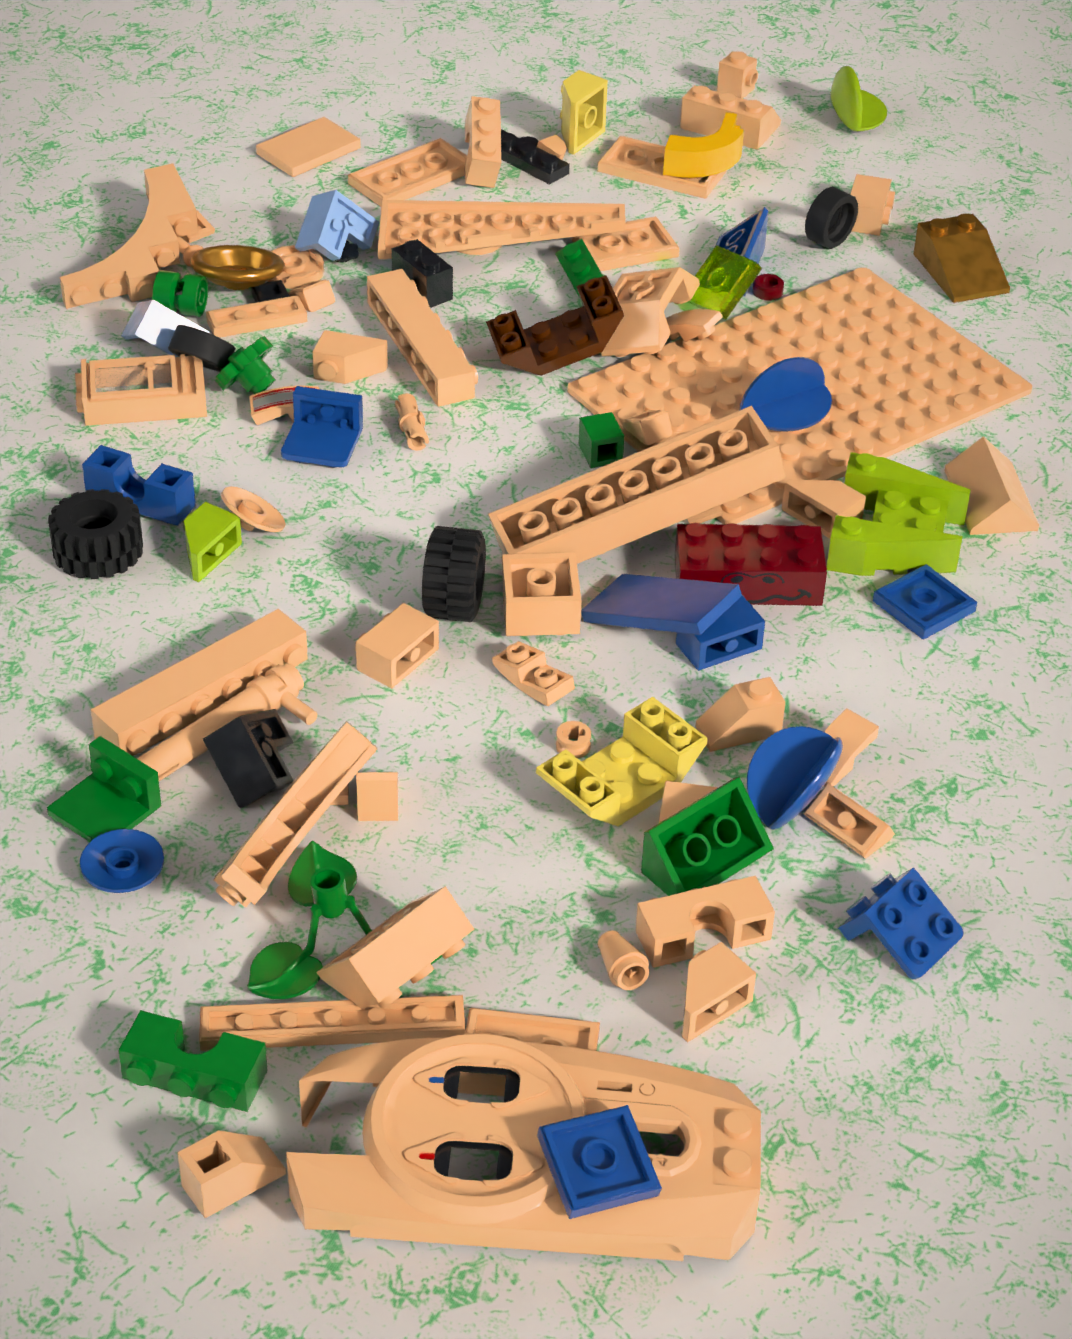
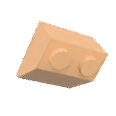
M576 553L502 554L503 608L506 636L580 634L581 593Z

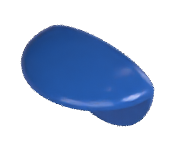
M793 357L779 361L760 373L746 390L739 411L752 406L768 430L797 431L809 428L823 420L831 408L832 398L830 391L825 386V375L821 366L809 358Z
M798 726L774 733L757 748L748 767L747 792L760 820L769 829H778L790 822L820 792L840 759L843 749L841 738L837 737L834 739L821 730Z

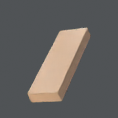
M291 296L206 312V320L212 334L220 338L307 322V312L299 296Z

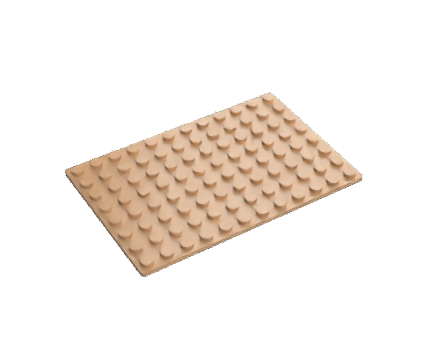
M857 268L826 282L713 325L716 330L703 340L695 337L685 342L681 338L664 345L661 351L654 354L643 353L634 356L631 359L572 381L567 386V392L594 415L612 412L624 434V440L636 451L640 452L739 411L742 398L749 385L760 373L773 364L793 357H805L817 362L824 372L825 386L830 391L832 398L828 414L819 423L806 429L787 432L769 430L779 445L786 478L721 504L723 515L716 518L723 524L740 523L782 504L784 485L789 479L837 480L844 477L851 452L859 454L868 453L873 456L886 458L1032 392L1031 383L867 268ZM647 410H665V412H668L673 435L651 445H645L626 430L622 422Z

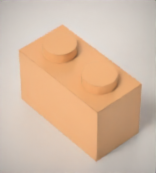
M856 174L850 195L856 197L858 215L852 232L880 236L883 224H889L891 210L894 205L895 192L890 191L892 179Z
M402 603L393 612L385 615L382 621L371 630L363 633L356 641L357 670L392 689L439 649V621Z

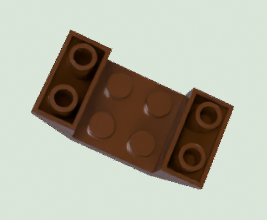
M607 275L590 279L586 283L576 286L583 305L582 307L568 310L562 315L538 322L526 329H523L516 310L500 314L494 319L486 321L501 363L542 376L603 352L624 317L623 310Z

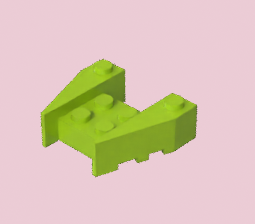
M851 452L844 484L866 496L864 509L874 511L872 521L852 516H835L830 538L827 570L858 576H874L875 570L892 569L893 575L907 574L908 569H917L927 564L938 573L956 572L963 536L943 533L945 523L964 526L971 489L884 457L873 456L868 453L859 454Z

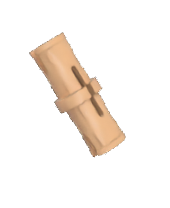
M405 393L399 395V401L395 400V407L399 413V428L402 432H405L407 445L410 449L422 450L426 447L424 443H429V438L424 428V415L418 410L416 399L412 394Z

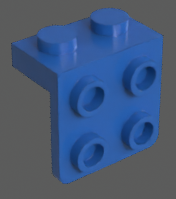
M296 386L293 392L294 423L281 448V457L298 463L326 465L332 468L346 467L363 430L362 395Z
M914 867L896 878L890 873L871 887L875 894L870 899L864 896L849 907L846 912L850 917L838 928L848 941L871 929L908 977L913 980L922 977L964 935L960 924Z

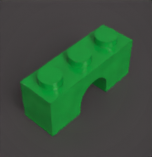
M140 1010L118 1050L122 1079L129 1080L139 1086L148 1085L171 1091L180 1097H193L212 1102L221 1108H234L248 1112L268 1071L266 1045L264 1042L223 1032L218 1043L211 1050L201 1054L184 1052L185 1044L182 1021Z

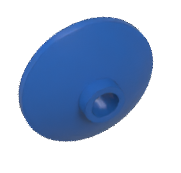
M118 829L99 835L87 844L80 857V868L84 879L91 886L110 893H126L147 886L157 878L164 865V853L160 843L153 836L134 829Z

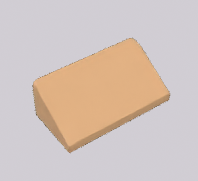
M827 783L803 813L811 821L865 859L890 841L895 835L888 824L829 783Z

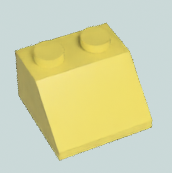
M581 70L576 71L565 79L561 86V133L568 152L573 155L605 132L608 80Z

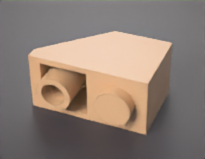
M218 1130L177 1152L181 1185L204 1218L286 1175V1168L262 1137Z

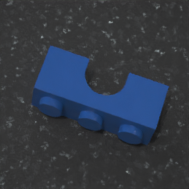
M100 445L82 464L85 492L90 489H94V491L107 489L109 492L117 491L123 493V497H130L133 503L137 504L139 514L178 526L196 506L192 472L161 463L149 478L145 480L134 470L131 454Z

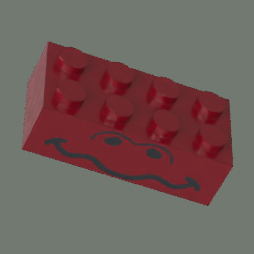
M733 523L677 524L674 556L676 579L739 584L741 594L751 605L823 606L827 568L821 526L738 525Z

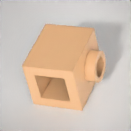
M732 51L719 62L717 92L732 93L742 99L754 90L758 79V71L756 70L757 59L747 56L744 52Z

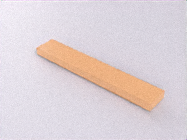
M463 995L397 998L384 1008H380L378 1004L364 1009H361L350 1000L201 1006L200 1051L214 1048L223 1032L264 1042L266 1048L382 1043L405 1039L464 1035Z

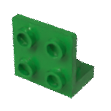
M101 736L88 744L92 774L47 807L50 817L88 842L109 831L133 829L162 806L158 772Z

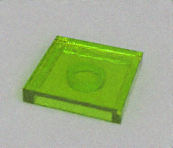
M716 245L695 275L699 279L700 285L688 303L701 309L720 311L723 315L722 318L726 320L762 270V267L753 260Z

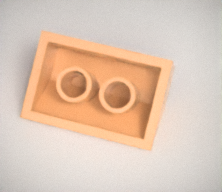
M694 85L682 97L681 129L709 136L721 128L726 112L737 114L736 125L744 129L743 146L756 150L764 144L781 124V119L773 107L764 105L757 100H746L736 97L732 93H720L710 90L706 86Z
M445 886L409 902L317 971V974L324 982L361 1009L378 1004L380 1008H384L402 995L399 987L409 979L414 984L434 970L431 962L441 955L444 959H447L466 945L462 939L472 932L474 928Z

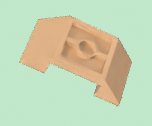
M681 267L622 274L613 290L623 310L624 317L603 352H601V355L624 357L633 353L644 352L645 354H654L661 351L671 334L664 314L665 308L671 302L683 304L690 301L700 285L699 279Z

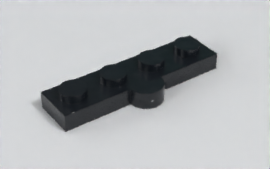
M501 129V160L549 185L569 174L570 164L559 159L556 155L538 148L539 141L536 138L529 136L518 138L514 134Z

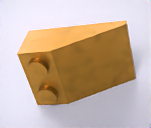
M965 213L955 217L935 218L931 221L918 223L913 255L953 303L1010 292L1009 283L989 233L974 214Z

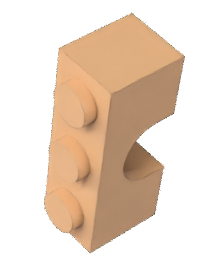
M471 96L465 119V142L469 143L465 162V184L495 187L501 166L500 100Z
M755 875L640 902L637 904L635 931L652 967L655 968L692 959L695 931L700 929H713L722 933L727 938L732 949L771 940L775 911Z

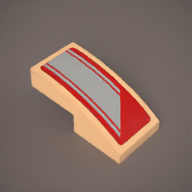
M296 386L270 389L249 396L251 416L256 425L287 413L294 423L293 392ZM300 386V387L320 389L319 386Z

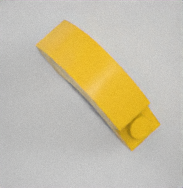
M726 112L721 128L709 136L685 137L670 135L664 151L663 175L685 178L705 177L724 172L733 167L742 156L744 129L736 125L737 114Z

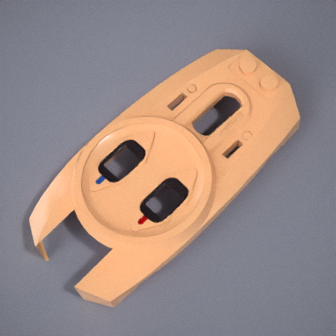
M464 1034L440 1038L405 1039L351 1048L327 1056L299 1080L302 1126L307 1127L331 1082L373 1083V1087H376L367 1105L363 1120L362 1134L366 1155L286 1152L289 1197L305 1229L350 1230V1237L675 1261H683L684 1255L730 1260L754 1234L761 1186V1111L734 1083L702 1073L624 1055L574 1047L522 1042L513 1038L491 1034ZM458 1093L504 1096V1102H468V1100L457 1099ZM628 1105L638 1131L676 1134L683 1141L684 1150L678 1157L666 1156L662 1153L659 1155L648 1153L662 1187L659 1196L569 1219L537 1133L540 1126ZM451 1147L499 1151L496 1180L476 1181L448 1177Z

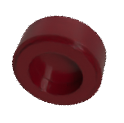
M761 274L754 278L752 288L754 296L767 301L777 300L782 297L784 281L779 276Z

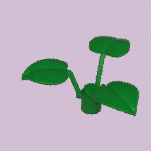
M313 840L296 860L288 880V892L292 900L301 906H311L312 916L307 945L302 950L295 943L278 942L266 946L256 955L250 967L247 987L253 994L264 998H294L305 994L318 983L320 977L317 971L323 968L320 960L310 955L315 949L319 917L321 915L325 918H337L344 913L346 908H349L365 935L372 931L358 909L355 897L349 895L357 883V873L354 866L343 857L327 851ZM442 955L435 959L433 962H431V965L435 963L437 960H439L442 957Z

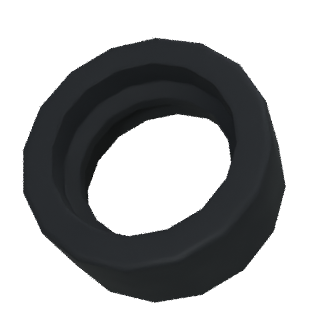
M833 186L824 189L818 194L806 216L805 234L807 238L829 249H833L843 243L851 233L857 219L858 202L856 197Z
M179 324L176 326L168 350L180 357V354H185V356L199 358L202 360L204 368L221 372L230 363L228 358L235 352L236 348L229 342L208 332Z

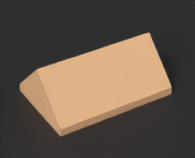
M984 436L945 465L944 471L949 482L971 489L965 524L970 535L1038 531V521L1012 462Z

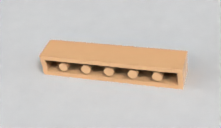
M403 269L367 276V302L435 404L439 407L475 398V384L478 383V374L475 366L469 364L463 349L457 347L450 331L445 330L441 324L438 314L433 313L430 309L426 297L421 296L418 292L414 280H410Z
M279 609L263 616L90 709L94 738L96 739L101 736L132 756L143 752L145 749L175 734L246 689L247 683L259 676L265 677L266 671L278 664L283 666L286 663L296 667L308 659L306 631Z

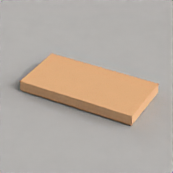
M620 136L598 162L597 172L706 199L727 170L715 175L695 178L663 175L665 146Z
M439 138L350 173L348 175V184L382 207V200H406L465 176L467 155Z

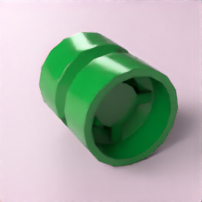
M160 270L154 281L152 300L174 312L179 310L182 315L201 317L206 309L208 300L207 278L194 274H186L182 278L178 272Z

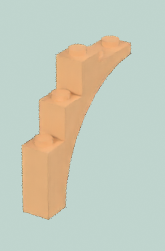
M173 163L144 170L146 195L149 204L145 218L136 233L119 250L106 259L84 270L60 277L62 298L66 309L128 294L131 302L151 298L159 268L180 264L178 237L198 233L196 208Z
M346 721L286 789L280 800L249 834L248 839L215 875L214 881L219 885L216 888V892L232 906H235L238 902L244 907H247L250 902L255 905L265 894L275 875L295 848L352 778L376 752L377 747Z

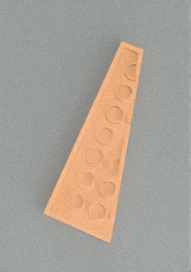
M382 200L378 259H392L391 248L416 239L434 253L625 231V204Z

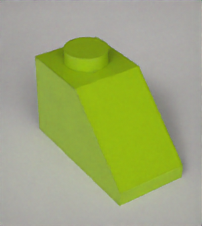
M204 502L183 520L186 550L194 581L200 582L242 544L240 518L232 512Z

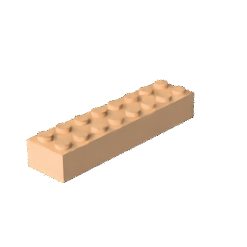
M749 406L498 509L488 515L503 554L575 552L578 564L786 478L779 445L753 407Z

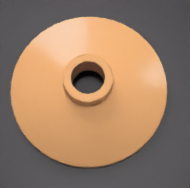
M230 486L222 491L221 498L232 513L240 518V524L243 529L253 531L254 528L269 532H281L284 529L286 523L283 516L266 500L238 487Z

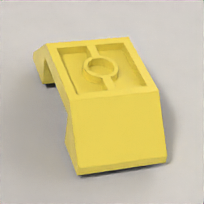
M651 697L624 714L623 737L582 762L568 750H564L536 767V774L589 817L619 827L661 800L666 781L682 782L706 746L707 737L657 699Z

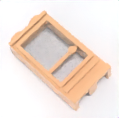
M180 354V357L163 355L92 360L89 363H86V359H81V373H75L77 413L84 412L85 426L207 417L203 363L199 358Z

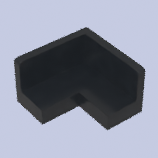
M276 709L239 716L203 738L239 808L250 805L268 793L282 790L294 781L278 752L293 744V741Z

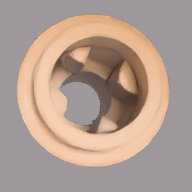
M607 931L601 935L597 945L611 983L623 990H634L644 984L649 976L647 957L617 931Z

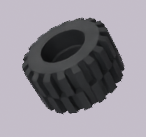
M90 489L82 493L76 492L71 494V497L60 500L59 505H55L51 509L48 524L53 559H55V563L59 568H63V572L69 575L75 574L77 578L82 579L85 577H90L91 579H99V577L110 578L114 577L116 573L122 574L128 571V567H133L138 562L137 558L142 556L143 538L139 508L130 497H123V493L117 491L109 492L107 489H101L100 491Z
M435 526L427 543L423 566L422 606L426 615L435 619L472 622L476 617L482 598L486 562V545L481 530Z

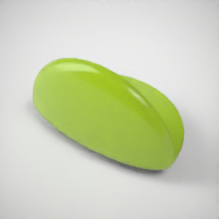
M841 67L833 79L830 91L831 102L836 114L853 131H867L880 126L887 117L885 104L875 95L860 89L858 77L852 67Z

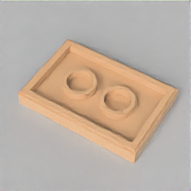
M322 117L257 144L256 154L288 175L295 177L361 148L360 138L329 119Z
M656 216L625 222V231L572 237L573 243L581 238L583 239L600 271L679 257L678 245Z
M470 1008L465 1034L500 1035L522 1042L597 1051L600 1022Z

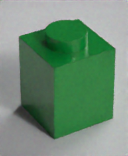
M612 412L579 418L578 445L590 468L603 467L623 459L624 434Z

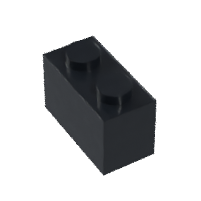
M418 239L407 241L400 246L391 248L392 271L403 269L409 279L414 280L421 296L426 297L430 308L453 300L452 266Z

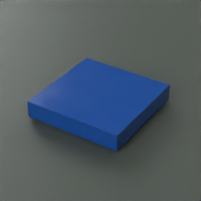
M927 564L877 589L873 595V602L923 640L976 612L977 601Z
M628 1105L539 1127L537 1137L569 1219L659 1196L662 1187Z

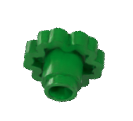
M263 336L246 349L243 347L239 348L228 358L230 363L221 370L214 381L223 391L237 381L247 393L257 394L265 391L276 381L271 375L273 371L263 361L272 350L273 345Z

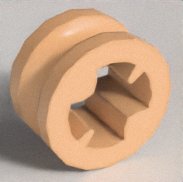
M567 721L557 728L556 749L558 753L568 750L576 758L584 757L589 753L591 730L586 724L580 721Z

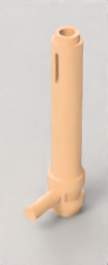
M289 663L283 666L278 664L266 671L265 677L259 676L247 683L245 690L136 759L156 770L159 781L206 752L208 749L203 738L239 716L271 709L278 710L283 706L307 725H311L317 719L318 714L297 698L299 691L304 687L299 671Z

